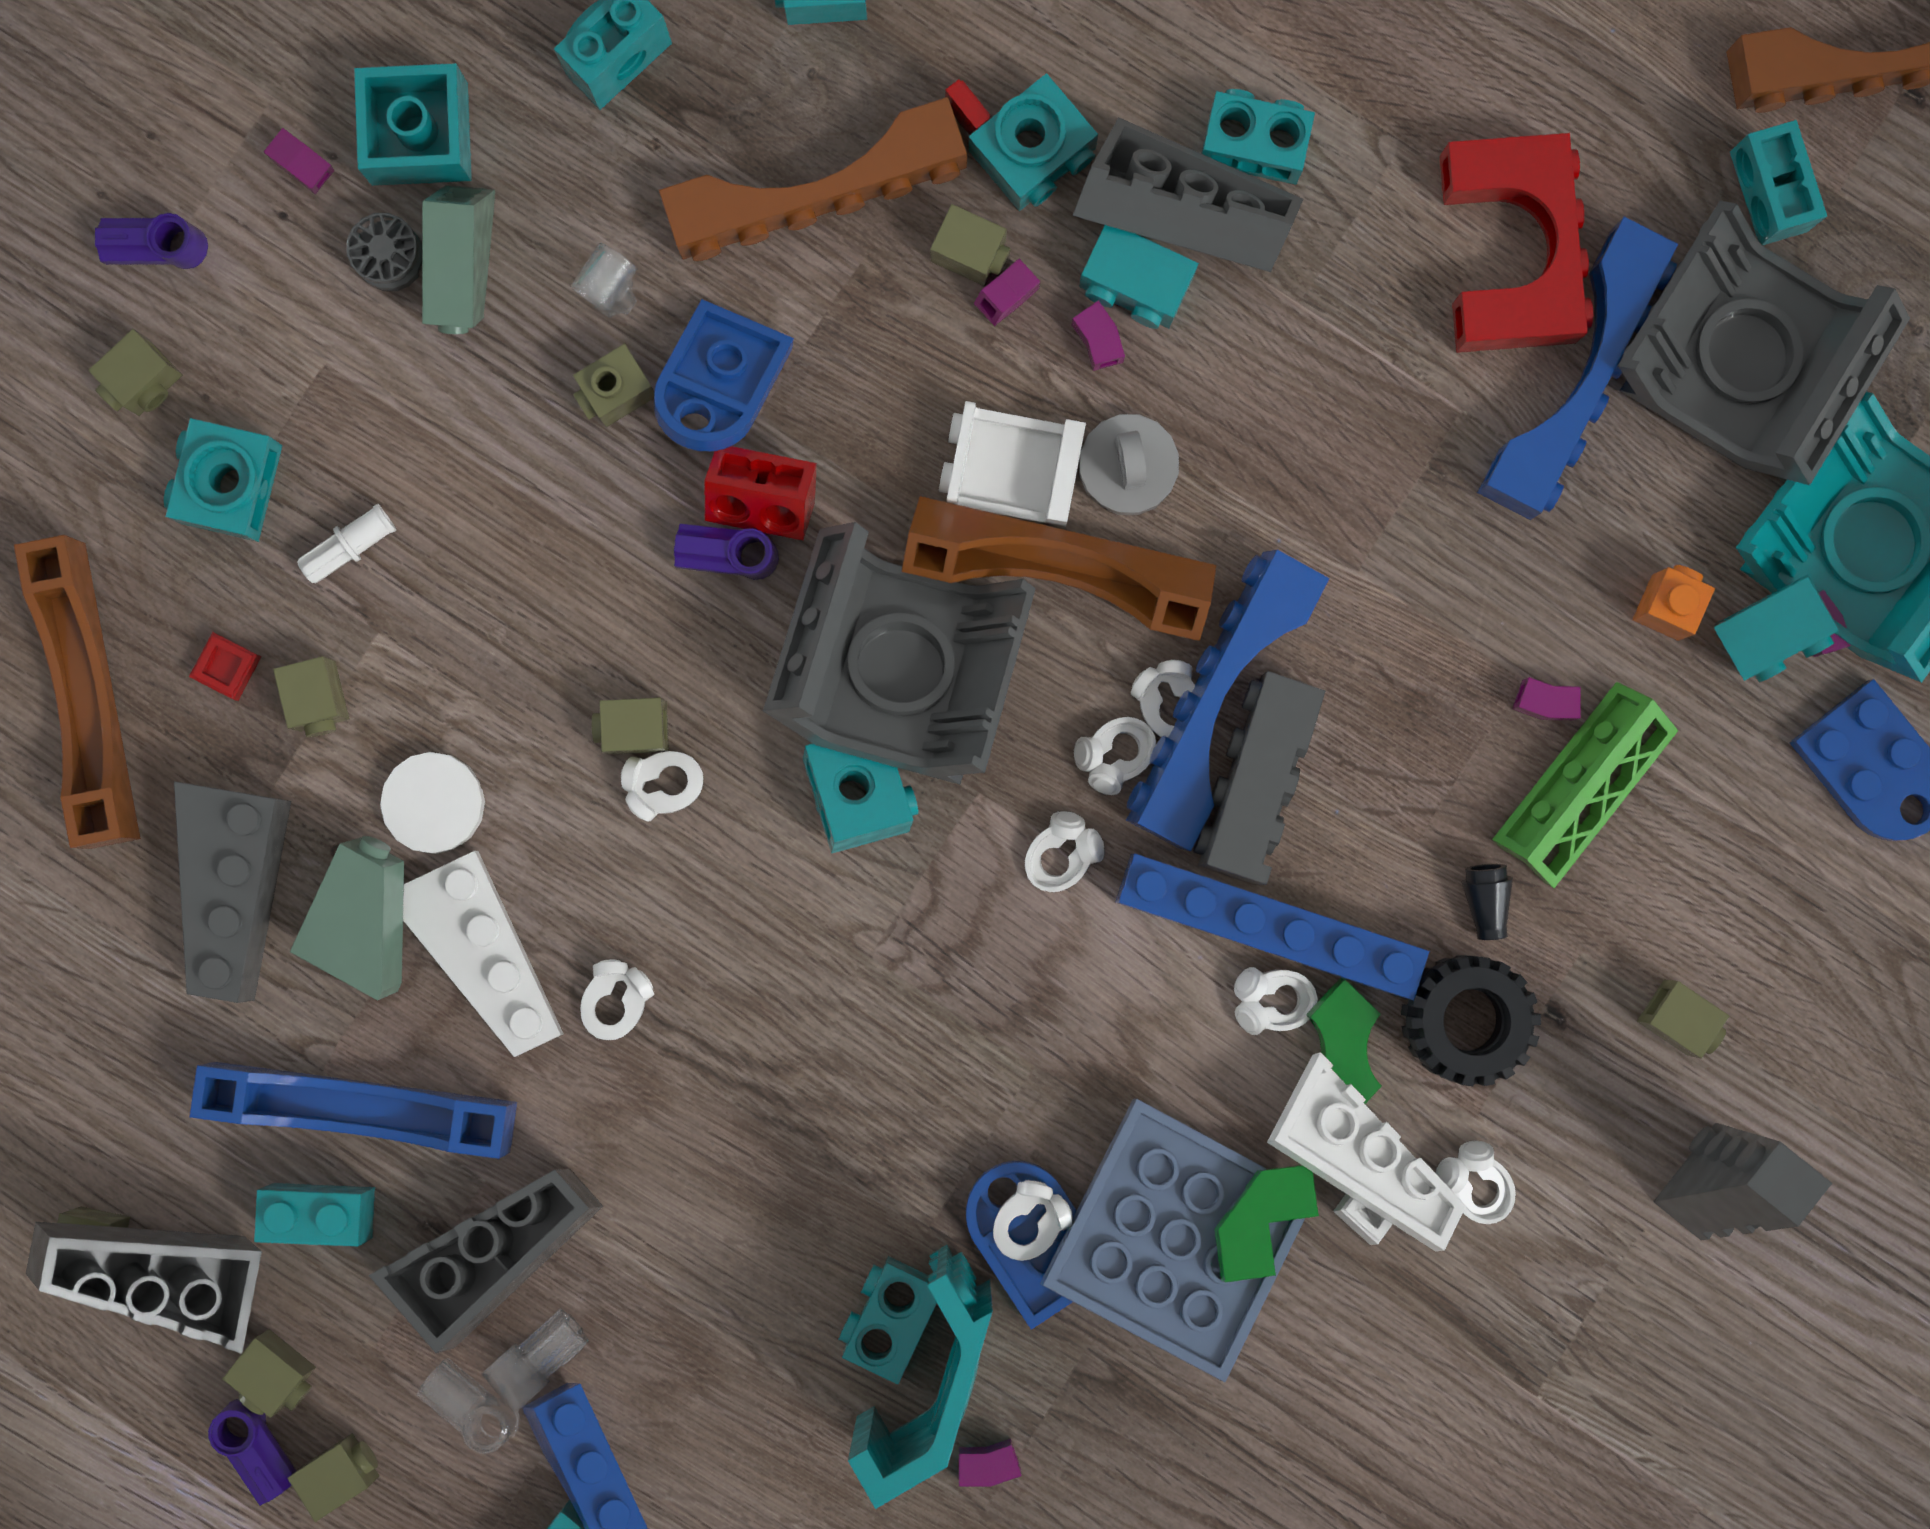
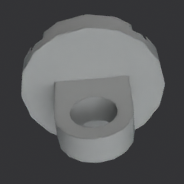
M1119 414L1102 421L1088 434L1079 457V477L1086 494L1095 503L1097 502L1101 507L1106 508L1107 511L1117 515H1140L1155 509L1171 493L1179 474V453L1172 436L1158 422L1140 414Z

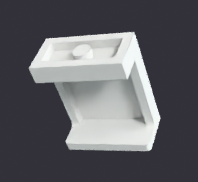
M966 401L963 414H953L948 443L957 444L954 464L944 462L939 492L948 493L947 503L1065 530L1086 423L1066 419L1065 425L980 409L976 407V403Z

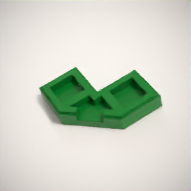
M1303 1165L1256 1171L1240 1198L1231 1210L1226 1212L1214 1229L1222 1282L1276 1276L1269 1223L1319 1216L1312 1171Z

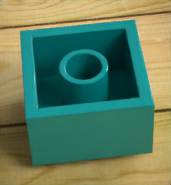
M456 63L354 68L358 170L372 186L472 181L468 82Z

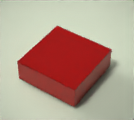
M958 79L945 89V98H949L955 118L969 135L991 119L989 112L963 80L960 81Z
M212 632L189 677L233 700L239 701L262 656Z

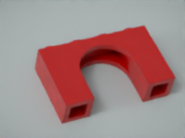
M1570 133L1448 142L1439 156L1443 204L1455 205L1482 202L1514 204L1535 218L1542 228L1547 244V259L1541 276L1532 283L1515 288L1464 291L1459 294L1452 303L1456 353L1576 344L1588 333L1587 328L1592 327L1593 305L1591 299L1584 296L1583 279L1588 276L1589 258L1586 248H1580L1579 229H1582L1584 225V204L1581 198L1576 199L1574 180L1578 179L1580 173V157L1577 149H1571Z

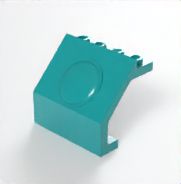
M1866 391L1812 483L1806 485L1787 480L1777 490L1772 501L1756 522L1745 532L1743 539L1736 546L1737 551L1745 561L1740 570L1771 593L1808 574L1818 593L1824 590L1843 615L1847 628L1835 621L1839 628V631L1835 634L1851 645L1847 647L1849 650L1863 659L1922 683L1930 672V456L1895 430L1875 395Z
M948 1245L929 1255L931 1258L929 1265L933 1273L928 1275L929 1283H927V1287L955 1334L934 1404L926 1412L892 1432H889L875 1406L856 1417L848 1462L875 1509L948 1467L958 1429L974 1387L981 1350L993 1312L991 1282L989 1279L977 1286L974 1281L976 1276L963 1253L960 1252L953 1256Z

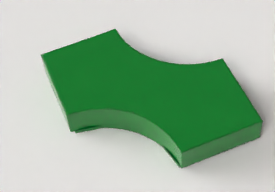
M1340 978L1306 1015L1317 1030L1320 1040V1052L1333 1064L1331 1069L1346 1085L1351 1084L1366 1099L1363 1102L1366 1104L1382 1087L1371 1071L1367 1056V1043L1370 1031L1381 1014L1345 979Z

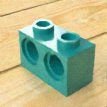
M1228 89L1225 93L1216 91L1201 154L1248 175L1296 185L1304 168L1315 112L1304 110L1302 104L1292 100L1280 99L1276 100L1275 103L1256 100L1252 93L1241 89ZM1226 120H1236L1244 126L1246 133L1240 137L1228 136L1223 132L1220 124ZM1276 130L1286 131L1293 137L1295 144L1288 148L1279 147L1272 142L1270 133Z
M1797 120L1747 134L1730 151L1757 240L1762 245L1807 233L1827 217Z
M889 1256L883 1268L873 1265L860 1292L868 1296V1300L860 1315L851 1311L838 1340L846 1343L842 1358L898 1385L937 1304L927 1287V1283H929L928 1275ZM894 1282H904L913 1289L915 1296L909 1304L895 1306L887 1300L885 1296L886 1288ZM872 1329H881L889 1334L892 1345L884 1352L875 1353L866 1348L863 1336Z

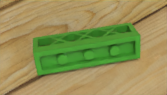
M1616 682L1492 840L1502 850L1526 863L1545 884L1555 888L1678 732L1677 728L1652 698ZM1653 722L1657 729L1646 743L1641 745L1642 734ZM1619 764H1622L1620 776L1613 784L1609 785L1612 772ZM1587 804H1591L1590 814L1582 824H1578L1579 814ZM1560 843L1559 853L1547 867L1543 860L1552 848Z

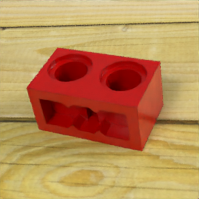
M733 446L714 451L704 480L705 521L742 529L753 528L763 533L804 541L815 505L817 463Z

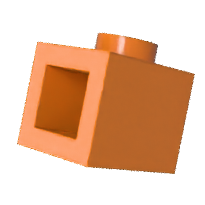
M1675 565L1673 569L1667 567L1651 576L1632 620L1677 641L1696 634L1715 588L1703 583L1704 576L1691 568L1682 565Z

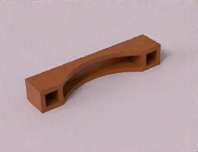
M1789 27L1741 35L1726 51L1736 109L1754 107L1757 113L1780 109L1788 101L1804 99L1805 105H1815L1834 99L1836 97L1835 94L1853 91L1854 97H1866L1883 91L1885 86L1902 84L1903 89L1910 90L1930 84V42L1899 51L1862 52L1828 45Z
M946 97L900 112L886 134L865 155L843 170L818 181L788 188H755L732 184L710 175H704L660 189L659 193L682 259L692 257L693 261H703L719 255L721 247L740 242L742 246H749L766 240L769 237L768 232L788 226L789 230H800L816 223L817 216L836 211L837 215L850 214L865 206L864 201L882 195L886 200L902 197L913 190V185L929 180H931L932 184L949 182L960 175V170L967 168V152L949 98Z
M920 496L910 526L901 572L948 583L993 576L1030 577L1054 581L1082 589L1113 603L1133 615L1150 630L1200 641L1212 600L1217 565Z
M59 535L15 544L14 550L22 593L44 648L57 701L63 753L60 798L70 848L94 849L141 839L86 543L67 535Z

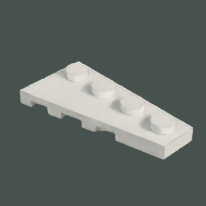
M473 851L404 884L403 921L514 1057L564 1034L479 851Z
M1321 1052L1313 1054L1267 1143L1435 1252L1445 1251L1466 1205L1422 1158L1416 1159L1399 1141L1401 1136L1387 1122L1382 1123L1363 1103L1366 1099L1351 1084L1346 1085L1331 1069L1333 1064Z

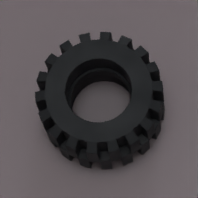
M1456 955L1455 958H1443L1436 961L1434 967L1425 968L1414 1000L1409 999L1407 1005L1402 1004L1401 1015L1406 1016V1025L1401 1026L1403 1037L1409 1039L1411 1046L1408 1048L1414 1057L1420 1059L1421 1065L1443 1079L1473 1087L1474 1084L1482 1086L1493 1085L1498 1078L1506 1080L1515 1074L1513 1071L1515 1066H1525L1531 1058L1526 1054L1529 1046L1536 1047L1540 1037L1533 1035L1534 1025H1541V1014L1534 1013L1533 1005L1538 1003L1534 992H1529L1525 988L1528 982L1521 974L1513 973L1510 970L1511 967L1503 962L1470 955ZM1474 989L1483 992L1492 1002L1496 1013V1024L1491 1037L1481 1047L1471 1051L1461 1050L1449 1041L1445 1033L1444 1013L1453 997L1464 990Z

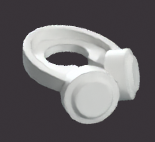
M1181 660L1161 662L1158 664L1157 669L1149 667L1137 676L1132 685L1131 695L1139 700L1145 722L1160 737H1169L1174 726L1168 725L1160 717L1159 709L1163 699L1158 690L1159 684L1161 682L1169 683L1173 695L1176 697H1181L1187 690L1192 692L1195 687L1191 680L1192 666Z
M1122 717L1111 720L1098 729L1092 737H1080L1077 740L1074 748L1075 763L1081 771L1089 772L1088 782L1093 789L1106 795L1118 794L1125 781L1138 776L1150 764V757L1156 746L1155 735L1145 722L1137 718ZM1128 734L1136 740L1138 754L1135 759L1131 761L1119 759L1111 765L1103 763V755L1112 749V742L1116 735Z
M661 752L646 759L630 757L621 772L622 788L628 792L625 798L626 803L633 814L645 821H651L657 814L674 813L692 804L701 793L703 772L699 764L692 757L680 752ZM669 766L680 767L687 775V786L678 795H668L662 790L647 794L642 790L645 782L658 779L660 773Z
M1067 811L1053 813L1050 826L1034 839L1027 851L1025 870L1028 879L1035 887L1043 891L1060 892L1068 889L1083 877L1090 864L1103 860V840L1095 829H1085V820L1081 816ZM1067 839L1075 840L1076 849L1068 856L1069 868L1067 871L1057 876L1047 873L1041 864L1043 852L1049 848H1059Z
M603 960L593 965L594 979L586 988L581 1000V1019L588 1032L596 1038L616 1040L630 1032L638 1023L643 1014L645 1001L654 996L650 980L641 970H638L636 967L629 969L627 963L620 960ZM624 980L627 985L621 1000L625 1008L624 1017L617 1024H604L596 1016V1004L600 998L611 995L616 982Z
M1249 967L1238 976L1234 986L1235 995L1242 1001L1235 1009V1017L1240 1026L1251 1035H1258L1264 1029L1288 1031L1302 1026L1310 1019L1306 1014L1318 1000L1312 983L1305 976L1289 970L1275 969L1263 973L1255 967ZM1289 985L1297 994V1005L1289 1014L1283 1015L1275 1007H1263L1259 1003L1263 995L1275 994L1279 987Z
M1483 1141L1466 1142L1460 1146L1458 1158L1448 1157L1439 1163L1436 1174L1466 1205L1463 1214L1468 1218L1481 1224H1492L1505 1219L1511 1212L1515 1203V1186L1508 1171L1494 1159V1149L1490 1144ZM1469 1171L1477 1172L1483 1180L1489 1179L1496 1183L1497 1194L1491 1203L1483 1206L1473 1203L1471 1195L1473 1187L1468 1181Z
M1030 1180L1019 1182L1016 1194L1012 1195L1002 1205L996 1216L993 1228L995 1243L999 1250L1011 1259L1024 1261L1038 1257L1053 1244L1059 1231H1064L1071 1227L1073 1224L1071 1209L1059 1194L1053 1195V1189L1045 1183ZM1036 1204L1045 1205L1046 1213L1037 1222L1038 1235L1035 1240L1026 1245H1019L1013 1242L1008 1234V1226L1011 1220L1016 1216L1028 1215Z

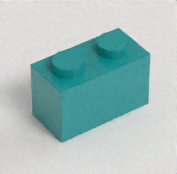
M1105 225L1081 274L1079 287L1086 290L1085 296L1094 303L1099 300L1103 307L1112 308L1113 304H1116L1131 311V318L1141 325L1152 329H1158L1159 325L1170 329L1199 263L1135 233Z
M1808 574L1714 625L1716 633L1743 680L1745 681L1755 675L1759 683L1784 671L1787 667L1783 660L1802 651L1804 656L1808 658L1834 644L1831 635L1839 631L1837 624Z
M272 1183L257 1190L254 1242L358 1247L373 1238L375 1187Z

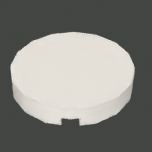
M434 752L410 756L393 769L384 783L380 803L384 823L397 841L412 850L434 854L452 850L469 840L482 821L485 799L480 782L470 766L454 756Z

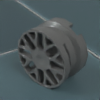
M374 213L362 218L352 227L347 239V256L354 270L370 286L381 291H399L409 287L419 277L418 273L422 266V243L413 229L402 218L390 213ZM380 217L381 221L374 223V219ZM384 217H390L393 220H385ZM370 221V225L367 228L362 226L365 222ZM358 229L362 230L360 234L357 232Z

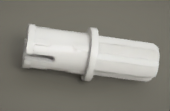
M376 504L371 510L344 528L340 529L338 526L333 528L335 534L301 556L297 561L298 566L310 582L318 583L350 560L354 559L356 562L361 560L360 553L389 533L396 531V528L381 506Z

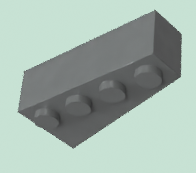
M1269 671L1261 675L1259 682L1255 680L1250 681L1242 704V708L1249 711L1244 729L1235 727L1226 751V756L1233 759L1227 778L1219 775L1212 792L1213 803L1217 807L1211 826L1204 824L1194 846L1193 852L1201 855L1198 866L1252 885H1267L1272 867L1263 863L1266 854L1271 856L1275 847L1280 843L1285 827L1283 823L1284 817L1280 816L1282 806L1288 807L1295 794L1300 775V768L1296 767L1298 758H1304L1308 751L1326 692L1325 690Z
M174 781L186 993L188 995L235 1003L255 1001L292 801Z
M1715 1123L1712 1128L1707 1126L1694 1137L1689 1146V1150L1692 1153L1653 1202L1697 1238L1708 1240L1713 1233L1720 1238L1729 1237L1734 1228L1738 1229L1742 1234H1750L1758 1227H1762L1765 1231L1799 1227L1832 1185V1182L1782 1142Z
M555 1169L500 1200L487 1210L454 1226L452 1230L407 1253L408 1255L375 1271L369 1277L435 1353L454 1349L604 1206L571 1169Z
M35 1222L26 1275L41 1292L103 1311L110 1310L129 1316L132 1320L151 1326L155 1324L177 1331L181 1335L200 1341L202 1339L222 1345L226 1349L242 1353L262 1251L245 1236Z

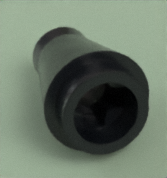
M1481 864L1465 868L1466 879L1462 880L1461 883L1476 927L1477 939L1499 940L1507 938V922L1513 877L1507 875V865Z

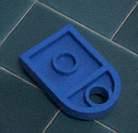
M701 299L656 382L654 412L663 432L677 444L696 451H718L739 442L749 432L792 351L794 338ZM688 414H700L708 420L709 424L703 429L692 430L685 427L681 419Z
M1875 679L1867 680L1789 742L1850 819L1868 835L1882 840L1898 841L1914 839L1930 831V747ZM1909 795L1916 797L1923 807L1922 817L1915 824L1906 822L1900 812L1902 801Z
M1007 1161L988 1169L975 1182L967 1200L966 1221L971 1238L1032 1330L1072 1303L1067 1298L1040 1285L1067 1229L1059 1231L1053 1244L1038 1257L1024 1261L1007 1257L999 1250L993 1236L995 1219L1002 1206L991 1201L988 1195V1188L995 1179L1001 1177L1013 1180L1016 1185L1025 1180L1042 1182L1053 1189V1195L1059 1194L1068 1203L1072 1217H1074L1077 1210L1056 1178L1046 1169L1026 1161ZM1036 1204L1028 1215L1016 1216L1011 1220L1008 1226V1234L1013 1242L1019 1245H1026L1035 1240L1038 1235L1037 1222L1046 1213L1045 1205Z

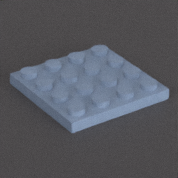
M1133 1099L1072 1219L1073 1224L1067 1229L1040 1285L1220 1381L1226 1382L1305 1218L1269 1223L1276 1276L1222 1282L1214 1229L1226 1212H1229L1240 1198L1256 1171L1265 1170L1266 1168L1138 1099Z

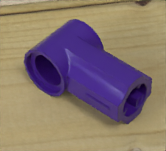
M165 213L155 218H100V223L95 228V247L98 250L100 262L106 265H174L181 269H191L201 264L207 256L208 242L204 233L177 214ZM184 231L183 244L177 250L171 251L170 244L172 238L177 233Z
M679 524L674 545L675 568L741 575L753 580L764 579L770 576L777 568L779 562L778 550L775 544L762 531L753 528L733 530ZM753 542L764 544L765 556L762 562L753 567L744 566L741 560L743 549Z
M239 1398L231 1401L212 1420L208 1429V1439L211 1446L219 1454L227 1456L259 1506L264 1503L270 1502L292 1486L287 1478L296 1469L267 1427L265 1413L258 1415L250 1411L240 1402ZM238 1417L247 1424L248 1436L237 1437L233 1435L227 1427V1418Z

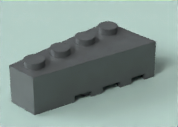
M1118 117L1091 166L1073 216L1271 272L1294 223L1303 198Z

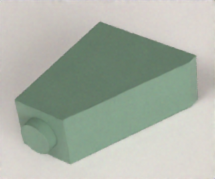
M445 185L422 201V324L438 325V331L441 333H468L469 328H474L484 318L495 189Z
M362 836V838L339 844L290 953L378 1001L398 992L402 983L404 861L390 854V846L383 841L370 836Z

